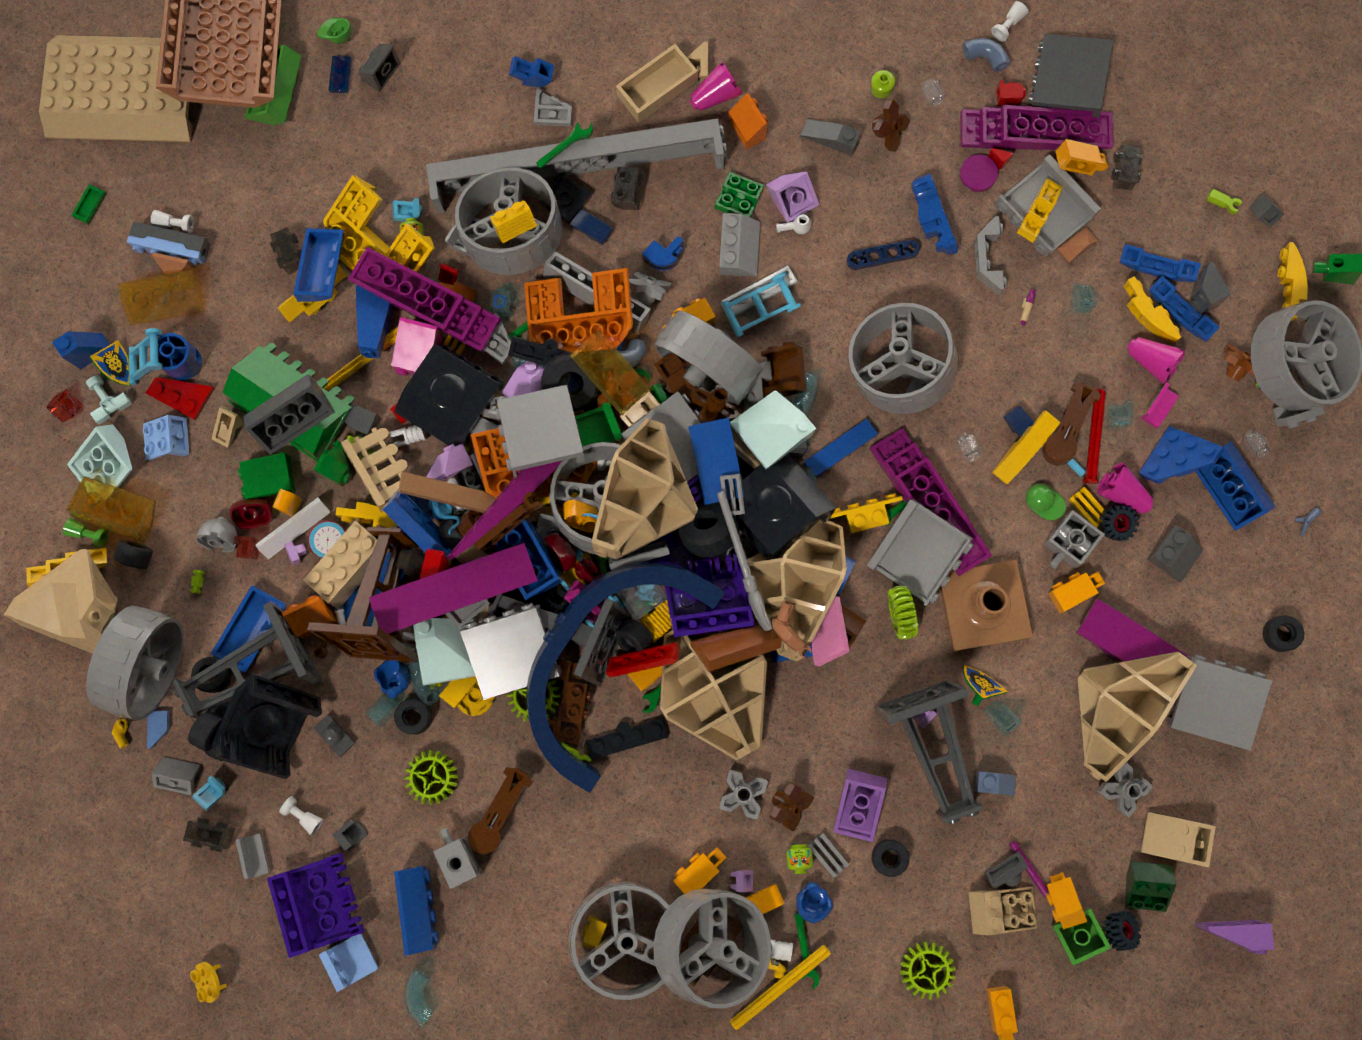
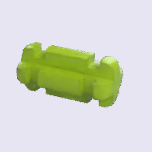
M194 570L190 592L201 594L200 588L203 587L204 581L202 576L205 575V572Z

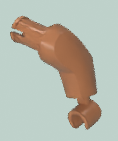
M782 601L777 618L772 619V627L787 646L795 652L799 651L800 656L806 659V656L802 654L803 650L807 649L811 653L812 650L808 645H804V641L793 631L789 623L795 606L789 602Z

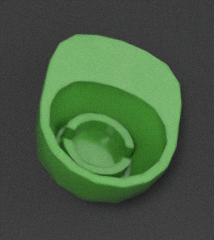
M331 18L322 24L317 31V36L321 39L330 40L335 44H342L350 39L352 33L351 25L347 19Z
M1035 484L1026 493L1027 505L1046 520L1059 519L1066 510L1064 499L1046 484Z

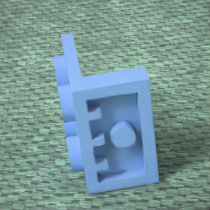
M166 415L143 424L146 460L150 461L167 454L189 455L187 418Z
M362 933L319 954L336 992L379 968Z

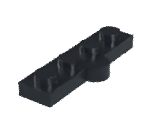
M513 336L508 356L546 366L556 355L574 352L559 349L554 339H546L541 344Z
M663 719L631 727L628 722H621L617 725L616 732L587 740L586 744L590 758L594 760L668 737Z

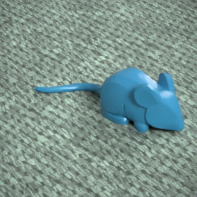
M429 500L428 511L432 510L434 519L457 520L448 531L450 535L451 531L460 524V518L452 516V505Z

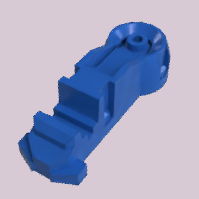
M930 173L916 178L911 183L918 204V220L925 239L937 236L939 241L935 243L936 252H944L948 255L958 253L956 240L952 234Z

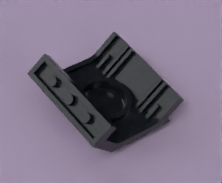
M441 343L438 345L434 344L404 387L394 412L448 446L454 444L456 447L463 444L465 447L470 440L468 436L491 399L503 389L505 382L501 381L497 376L491 375L481 366L473 364L465 356L452 351L448 346Z
M787 454L768 469H765L761 464L742 481L745 497H743L745 514L736 515L742 533L766 560L778 559L786 545L813 522L819 519L823 523L828 521L834 513L836 506L794 459ZM735 498L736 508L738 511L740 510L739 498ZM728 500L729 507L732 509L731 500Z
M252 674L235 689L211 746L216 747V759L287 779L291 776L289 757L291 748L304 719L308 715L318 717L322 714L321 697Z

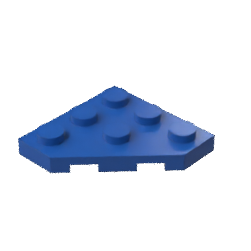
M1169 426L1139 474L1141 477L1157 484L1165 482V479L1171 477H1181L1194 473V470L1205 467L1207 469L1213 467L1224 449L1220 445Z

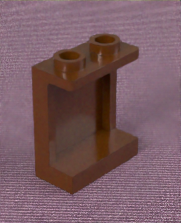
M786 342L783 346H771L767 350L761 351V356L766 357L767 361L771 363L772 380L768 381L769 388L763 389L764 397L775 390L778 393H782L784 397L806 392L803 347L796 345L794 342Z

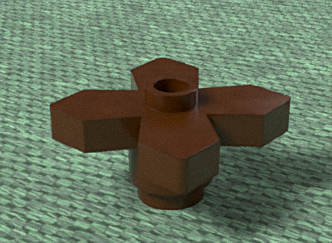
M887 99L883 107L884 116L880 115L874 118L872 129L877 137H885L884 146L888 151L896 152L900 144L899 131L906 130L910 120L906 114H898L899 105L895 100Z
M716 385L715 389L711 392L703 387L691 390L690 396L693 403L703 407L698 415L700 423L715 421L717 416L721 419L729 418L731 422L739 416L736 407L727 403L730 394L720 385Z
M789 782L784 791L779 790L773 795L772 804L774 808L769 817L778 823H782L783 826L791 831H795L800 822V812L810 806L814 797L804 790L801 791V788L794 783Z

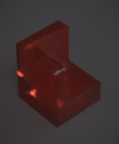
M65 389L56 394L47 404L46 408L64 423L73 418L83 404Z
M235 536L234 540L238 541L236 557L257 560L259 550L256 544L260 541L252 537Z

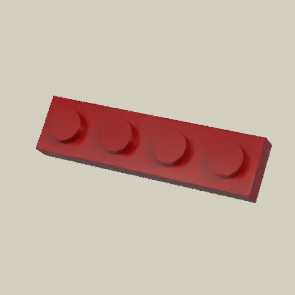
M675 642L611 657L606 674L611 678L677 663L681 647Z

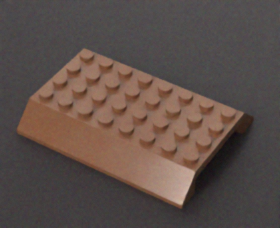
M165 0L156 89L178 101L257 108L274 100L282 0Z

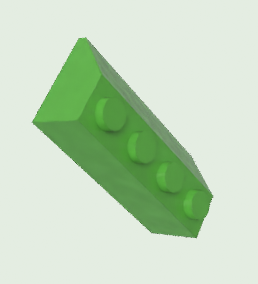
M285 45L278 46L274 100L257 108L247 107L244 118L270 125L285 123L288 116V107L292 100L293 88L296 84L297 72L300 68V54Z

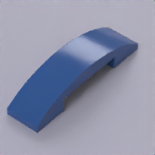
M1124 245L1119 263L1128 268L1159 278L1163 276L1168 280L1196 282L1201 263L1186 259L1177 261L1145 253L1142 248Z
M1161 276L1149 289L1153 298L1182 327L1206 342L1220 327L1206 314L1202 316L1197 311L1195 312L1194 308L1175 292L1177 288Z

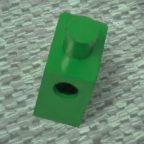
M1329 254L1325 262L1314 261L1312 272L1323 273V281L1354 285L1362 274V254Z

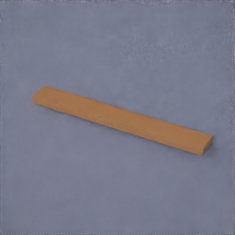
M407 472L401 473L399 493L482 513L496 499L484 491ZM545 506L536 509L529 516V519L533 525H537L539 513L552 515V509Z

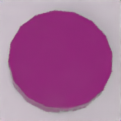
M984 155L968 157L960 169L962 184L973 192L989 190L998 176V168L995 162Z

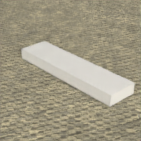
M786 266L722 300V302L728 300L730 303L773 282L772 278L783 272L787 275L784 279L788 288L797 284V280L789 266ZM779 284L758 295L763 302L780 293L781 289ZM749 298L732 306L731 309L736 316L755 306L752 298Z
M317 497L256 544L257 549L269 560L285 547L284 544L294 541L328 515L330 510Z

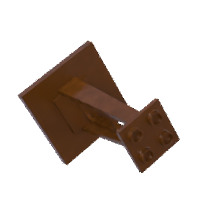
M380 525L367 527L366 531L373 535L377 542L346 625L309 622L307 630L352 658L417 663L418 654L380 629L375 615L372 626L365 625L371 608L368 597L375 595L376 588L381 593L397 588L405 547L419 548V546L398 526H393L392 528ZM388 547H392L386 575L382 583L379 581Z

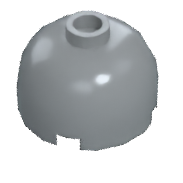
M218 517L217 519L205 521L200 526L196 539L197 543L204 548L214 551V547L224 548L222 552L228 553L234 551L238 535L235 527L226 518Z

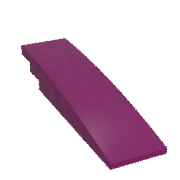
M1003 105L1002 108L982 107L981 110L962 109L960 112L961 147L1057 150L1068 139L1098 146V149H1112V112H1101L1100 118L1092 117L1093 111Z
M366 247L348 278L352 283L423 322L437 326L440 331L482 353L501 322L499 317L465 299L462 295Z
M903 428L870 447L869 450L907 504L910 500L914 499L973 538L971 550L967 555L963 553L959 559L962 563L955 571L958 576L992 556L928 457L925 458L916 443L911 442Z
M562 461L520 470L517 473V477L510 481L447 558L453 559L507 517L523 502L524 496L529 491L533 493Z
M522 543L368 598L379 628L389 634L538 580L526 546Z
M1099 599L1094 601L1076 632L1081 637L1090 641L1091 645L1105 652L1108 657L1118 663L1173 652H1179L1185 657L1188 656Z

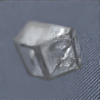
M655 584L633 586L616 592V595L634 620L640 619L667 599L660 585Z

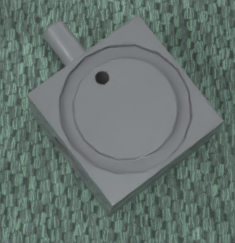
M1070 511L1043 544L1056 554L1050 566L1056 569L1064 560L1074 569L1079 567L1105 534L1075 511Z
M447 828L440 830L446 845L433 852L449 888L453 889L483 874L467 838L463 837L453 841ZM457 858L461 861L460 868L456 865Z

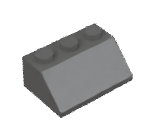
M723 213L719 275L757 277L759 221L743 214Z

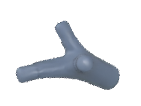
M1315 508L1307 516L1295 518V522H1304L1300 536L1304 537L1309 525L1321 514L1320 509Z

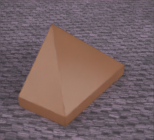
M1086 226L1060 245L1057 250L1070 263L1097 243L1098 239Z
M152 253V257L171 282L176 281L195 269L194 264L186 259Z

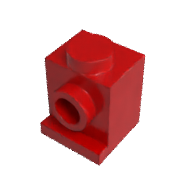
M1000 80L997 86V106H1020L1022 99H1025L1026 89L1023 87V84H1017L1016 82L1004 84V80Z

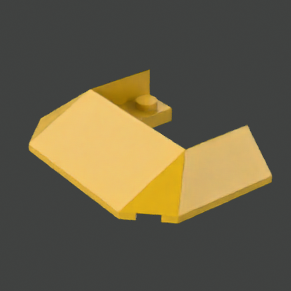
M352 175L323 219L324 228L344 230L339 259L353 271L366 247L418 273L435 249L431 237L422 236L410 224H405L392 245L389 247L366 226L383 199L375 193L377 187Z

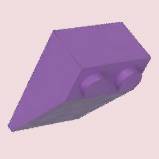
M847 769L834 833L873 842L886 791L887 778Z
M1260 920L1195 923L1197 928L1244 947L1247 951L1254 952V954H1267V950H1275L1271 923Z

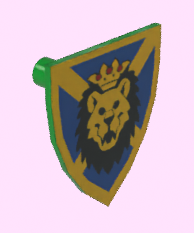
M118 340L90 356L94 365L108 379L121 385L130 386L129 358Z
M963 665L966 684L976 693L972 700L973 705L979 706L983 699L1008 692L987 674Z

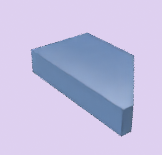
M154 711L147 717V749H153L155 744L169 732L170 711Z

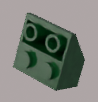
M1131 861L1126 874L1125 908L1167 912L1176 887L1172 865Z

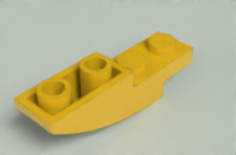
M1289 242L1281 249L1279 259L1282 260V263L1278 269L1277 277L1280 278L1279 284L1286 285L1283 290L1285 303L1282 305V308L1305 302L1308 294L1307 276L1303 260L1294 242ZM1294 315L1290 322H1292L1298 316Z
M1135 276L1128 279L1123 287L1131 298L1127 304L1131 313L1151 333L1170 344L1176 343L1181 338L1180 330L1176 325H1173L1168 311L1163 309L1162 305L1156 308L1153 307L1152 299L1145 294L1142 283Z
M357 502L356 509L336 508L335 515L341 518L343 522L352 523L353 520H359L361 524L372 525L373 522V527L377 525L386 528L398 526L384 511L380 512L377 506Z

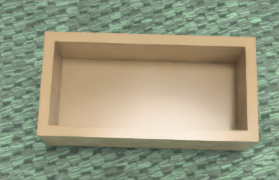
M674 44L617 84V97L640 123L698 82V71L679 47Z
M354 521L303 579L327 603L337 609L345 603L361 584L377 539L357 521Z

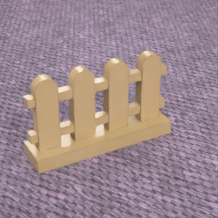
M375 427L371 429L373 433L361 439L358 437L354 438V443L351 444L346 439L341 444L379 511L382 512L383 507L399 488L400 481L387 487L385 482L396 476L401 478V473L408 469V464L403 459L395 461L394 456L399 451L397 445L389 444L386 446L384 441L389 438L388 430L385 428L377 430ZM380 444L382 449L368 455L366 450ZM362 453L364 458L360 460L358 455ZM387 460L390 461L391 465L379 471L377 470V465ZM371 469L374 474L369 476L367 471ZM381 485L383 490L378 491L377 486Z

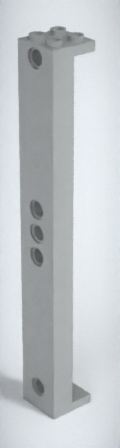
M718 119L579 140L567 147L542 168H539L536 162L559 144L426 164L430 197L437 213H445L443 195L463 192L479 176L501 168L530 170L543 179L558 177L560 173L568 176L714 153L716 169H724V162H727L726 143L723 140V126L719 125Z

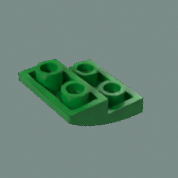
M729 172L714 209L725 213L743 214L751 218L764 185Z

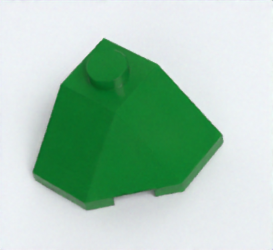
M336 440L332 444L333 448L331 450L326 449L322 453L314 471L323 478L344 487L345 483L348 484L352 478V467L341 442Z

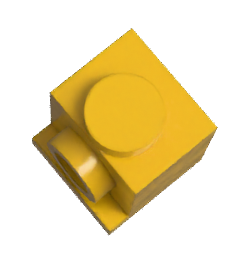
M589 915L587 921L590 924H585L581 933L584 936L582 945L593 949L600 944L608 922Z

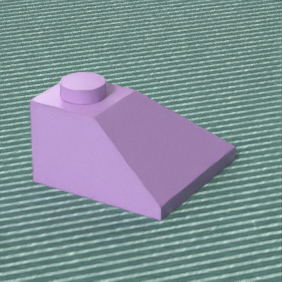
M807 172L782 175L766 184L773 202L787 223L819 205Z
M526 361L515 370L505 386L503 394L509 398L541 391V377L544 368L537 363Z
M454 444L445 447L443 449L444 453L437 456L427 478L443 481L472 466L473 464L463 444L456 447Z

